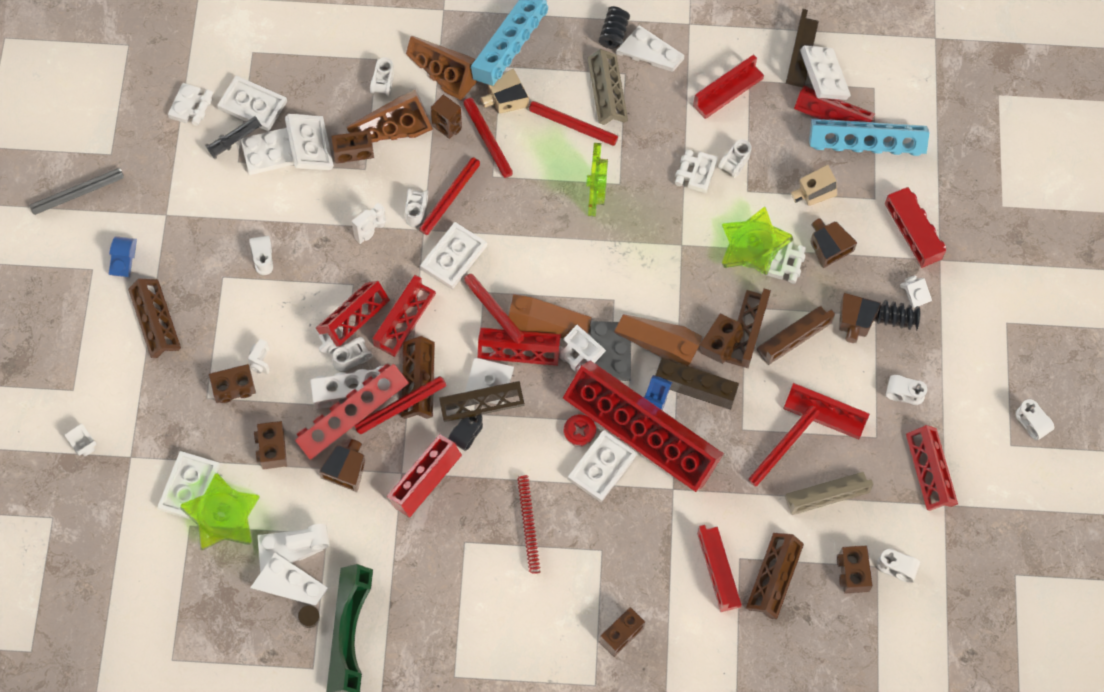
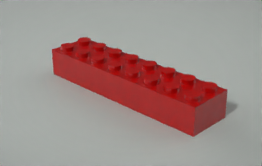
M591 360L581 365L563 396L565 401L695 492L706 484L724 455L719 449Z

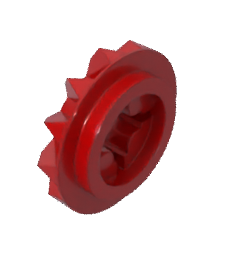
M582 414L571 416L564 424L566 440L571 442L573 446L590 444L596 435L594 421ZM576 427H578V428H580V429H581V428H585L584 431H583L584 436L581 435L580 433L575 434V433H576Z

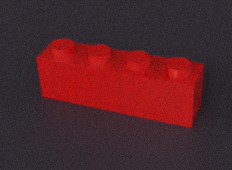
M909 187L887 195L885 206L921 268L942 260L946 252V246L938 238L934 225L928 221L926 211L918 204L916 194L911 192Z
M441 434L436 437L387 495V498L396 510L409 518L413 515L462 456L455 443Z

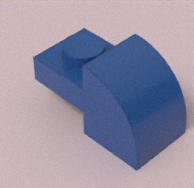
M114 237L109 255H111L109 275L130 278L132 259H135L137 239Z
M653 375L644 398L663 410L672 382Z

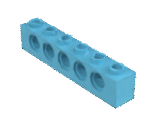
M519 0L471 65L473 80L494 86L497 80L501 79L505 69L511 65L512 59L520 52L525 41H528L530 34L538 27L542 17L547 14L548 5L546 0Z
M811 119L809 143L810 147L816 150L832 148L835 151H844V149H850L853 152L867 150L880 154L884 151L895 155L909 153L913 156H920L921 154H927L930 132L928 127L923 125ZM828 133L835 134L831 139L825 138ZM848 134L854 135L851 140L844 139ZM868 135L873 136V139L870 141L864 140ZM888 136L893 137L890 142L883 141ZM905 138H912L911 142L903 143Z

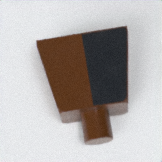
M819 218L811 224L815 232L812 234L810 242L823 268L855 251L856 240L838 222L834 221L825 225L822 219Z
M847 293L843 294L840 303L839 330L847 332L845 338L847 342L857 343L858 336H867L881 302Z
M351 439L347 448L337 445L319 471L321 479L357 492L365 465V457L362 453H359L362 443Z

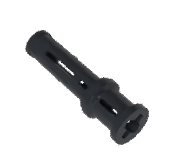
M254 116L227 135H220L219 139L205 146L215 160L225 150L229 151L232 148L231 145L262 125L257 117Z

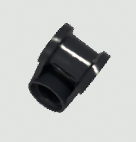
M482 415L463 418L452 430L448 439L453 441L462 450L467 451L483 428Z

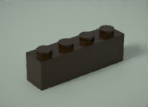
M661 358L655 375L672 382L671 391L729 410L732 408L739 387L738 382Z

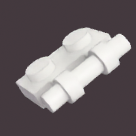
M182 83L168 113V117L186 124L189 118H193L191 123L198 126L205 117L204 112L207 106H210L212 102L213 92L206 90L204 95H200L201 88ZM196 103H198V109L193 110Z
M686 150L685 155L680 160V169L677 170L675 175V185L682 186L683 181L687 180L689 181L688 188L706 193L718 157L699 152L698 157L695 158L692 157L693 151ZM689 166H694L692 173L687 171Z
M380 203L375 204L374 208L370 211L366 209L352 221L354 237L359 244L373 236L375 227H384L386 223L385 209Z
M774 237L763 275L782 280L784 273L789 274L788 282L795 284L801 274L800 266L805 260L804 252L806 248L798 246L797 251L792 250L793 242ZM788 258L794 260L792 266L787 265Z
M576 325L563 339L568 345L565 348L559 347V358L563 362L569 363L574 372H578L581 365L586 361L591 360L595 363L606 350ZM574 351L580 354L576 359L572 356Z

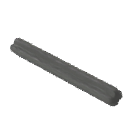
M120 168L114 169L30 204V209L34 215L121 180L124 178V175Z

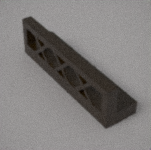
M802 9L785 83L802 88L805 86L808 71L800 49L804 45H814L819 23L818 20L806 18L807 9Z
M520 381L439 397L444 422L525 406ZM519 396L520 401L510 402L505 398ZM499 400L496 406L491 407L486 404V402ZM479 404L476 410L470 411L467 408H465L467 406ZM459 408L456 414L447 416V410Z

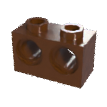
M443 94L431 106L432 127L448 139L453 135H457L462 129L461 107Z
M370 130L331 136L336 164L374 158Z
M720 313L699 345L702 354L723 364L726 358L729 359L731 357L735 344L739 343L743 337L744 332L741 323ZM727 330H732L730 333H724ZM716 346H722L720 349H714Z
M249 364L209 374L216 403H228L232 399L248 398L252 394H256ZM240 381H248L245 385H238ZM220 386H228L225 390H218Z
M282 421L257 424V431H254L255 444L259 443V450L256 451L257 463H261L262 469L287 467ZM268 433L274 434L270 439L264 438ZM270 452L276 453V455L272 458L266 457V455Z
M867 545L842 547L839 554H837L836 560L837 566L841 567L842 574L839 575L840 587L844 588V594L870 592L873 584ZM847 557H855L857 563H851ZM850 577H857L860 580V583H853L850 580Z
M629 607L600 635L599 643L615 657L644 629L646 621Z

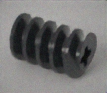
M616 6L608 8L598 40L603 47L613 49L616 46L622 45V39L625 36L626 26H628V20L630 19V14L627 11Z
M884 300L878 311L877 324L883 319L885 326H887L889 321L892 322V327H895L897 322H899L901 329L907 324L908 330H911L913 325H915L917 331L921 317L920 306H916L913 310L912 305L908 304L905 309L904 303H900L897 308L896 302L893 301L889 306L888 300Z

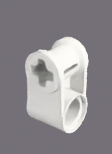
M383 57L377 61L371 80L370 93L378 92L384 93L386 96L391 95L394 78V67L391 59Z
M744 139L738 140L722 158L718 168L726 170L732 174L733 178H736L750 158L751 144ZM738 150H744L746 153H740Z
M408 188L405 215L406 223L410 227H419L423 223L425 208L428 203V190L420 192L412 191V188Z
M270 236L250 238V247L257 273L260 275L270 274L273 270Z
M358 337L334 350L333 365L336 370L341 372L347 371L369 361L373 357L372 352L366 348L363 337ZM340 357H345L347 360L338 361L337 359H339Z
M891 375L886 397L893 401L919 405L925 399L927 386L922 381L905 378L900 375Z
M1032 399L1025 400L1016 410V418L1036 441L1055 428L1052 420L1044 413L1038 403Z
M886 549L878 558L876 565L882 573L907 583H913L920 561L915 557L902 554L893 549Z

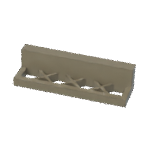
M599 49L587 57L598 122L605 125L614 119L625 123L628 121L617 55Z
M864 472L787 493L785 498L791 515L868 494L873 487L872 479H866Z

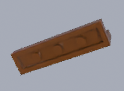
M138 278L128 290L150 357L158 358L164 351H179L181 345L159 280ZM148 286L154 287L155 294L148 289ZM153 301L160 306L161 311L154 307ZM159 318L166 323L167 328L160 324ZM165 336L172 341V344L166 343Z
M763 288L762 294L746 290L737 321L741 323L743 332L747 333L749 339L743 343L737 342V346L733 348V351L738 349L744 354L743 360L730 357L729 359L726 358L725 362L749 369L771 290ZM748 298L759 299V305L751 308L747 302ZM751 314L754 322L746 326L742 318Z
M820 305L758 346L756 350L765 362L770 365L832 324L835 313L832 309L826 312Z
M423 336L403 342L402 375L409 384L402 388V397L434 380L435 342ZM415 345V350L410 355V346ZM414 363V369L410 374V367ZM412 382H414V387L411 390V392H409V387L412 384ZM434 394L414 404L413 410L408 411L409 408L402 411L401 417L407 419L418 415L426 419L432 418Z
M773 533L746 609L749 611L763 612L770 619L777 620L804 543L794 534ZM778 540H784L783 545L776 549ZM777 558L776 564L770 568V562ZM770 577L769 583L763 587V581ZM763 596L761 605H755L756 600Z

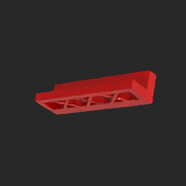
M753 54L695 94L693 107L704 119H707L764 79V74L756 67L757 57Z
M804 86L800 91L794 107L795 110L822 120L872 122L875 116L873 112L840 99L817 98L815 90Z
M413 276L373 337L374 346L393 357L396 356L403 342H405L436 295L435 290L422 284L421 277ZM420 290L429 294L425 300H417V294ZM417 306V314L407 317V309ZM406 322V331L397 333L395 328L397 324ZM396 338L397 344L393 350L384 345L388 339Z
M379 281L367 282L316 327V330L319 334L328 333L336 347L341 346L385 306L390 299ZM376 292H378L382 299L379 303H374ZM363 304L368 305V313L366 315L361 314ZM351 315L356 316L354 326L349 325V317ZM338 327H343L342 337L339 339L334 330Z
M480 327L477 358L558 366L561 334L521 331L524 334V340L517 344L504 329ZM482 346L491 347L494 351L491 353L482 352ZM511 349L512 351H514V353L511 355H507L503 352V350ZM529 350L532 351L534 355H532L531 357L525 356L523 352ZM551 352L555 353L554 359L546 358L543 354Z
M795 383L792 384L783 407L784 410L802 417L810 406H815L820 412L813 420L814 422L858 440L870 413Z
M925 425L906 433L926 509L931 511L944 505L949 507L958 505L937 428ZM919 434L922 435L923 439L920 447L915 445L913 438ZM923 452L928 456L925 466L919 460ZM928 471L933 474L931 485L925 481ZM934 490L938 492L940 501L932 504L930 497Z
M705 525L699 526L697 536L720 612L741 608L742 604L718 527L706 529Z

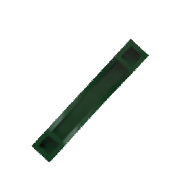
M359 564L340 568L326 692H360L362 673L356 659L355 632L360 611L371 591L373 569Z

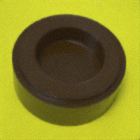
M307 605L300 609L298 619L303 627L312 628L319 623L320 614L316 607Z

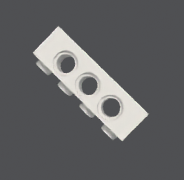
M379 366L374 370L360 369L355 373L347 374L341 372L335 376H317L315 379H311L315 410L332 407L338 401L342 404L347 400L346 395L354 390L348 388L349 385L357 384L358 387L355 389L359 391L364 387L362 383L370 376L376 378L380 375L378 370L383 366ZM383 378L378 381V388L385 391L390 387V382L387 379ZM331 387L338 388L335 392L328 391ZM365 391L361 396L363 402L373 401L374 398L370 391Z

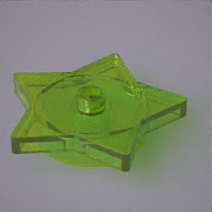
M594 143L591 175H587L586 187H590L588 216L596 217V205L605 204L608 159L600 158L602 143Z
M766 207L760 209L747 221L723 223L722 227L729 245L723 257L722 265L724 268L743 265L768 275L772 260L776 257L779 250L793 241V236L772 225Z
M215 473L205 494L182 503L180 509L198 525L200 550L203 551L223 540L250 545L252 538L248 517L260 496L232 489L218 473ZM222 512L225 516H219L218 513Z

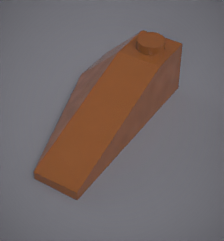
M410 36L406 55L420 68H423L430 75L429 77L441 86L445 93L462 100L477 82L473 80L471 65L476 59L418 37Z
M416 89L394 99L346 127L349 133L370 130L372 143L380 140H397V138H415L433 130Z
M513 294L509 311V318L520 331L561 334L560 338L563 339L576 325L588 334L592 319L590 316L536 298Z
M625 314L622 315L614 330L616 334L651 353L685 366L690 365L702 339L701 335L685 326Z

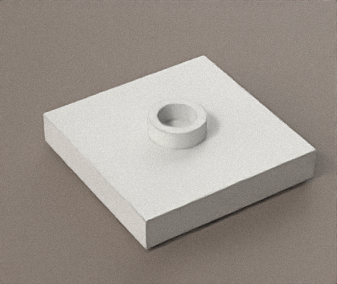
M474 358L465 392L510 383L514 367ZM499 400L491 401L489 403L497 404Z

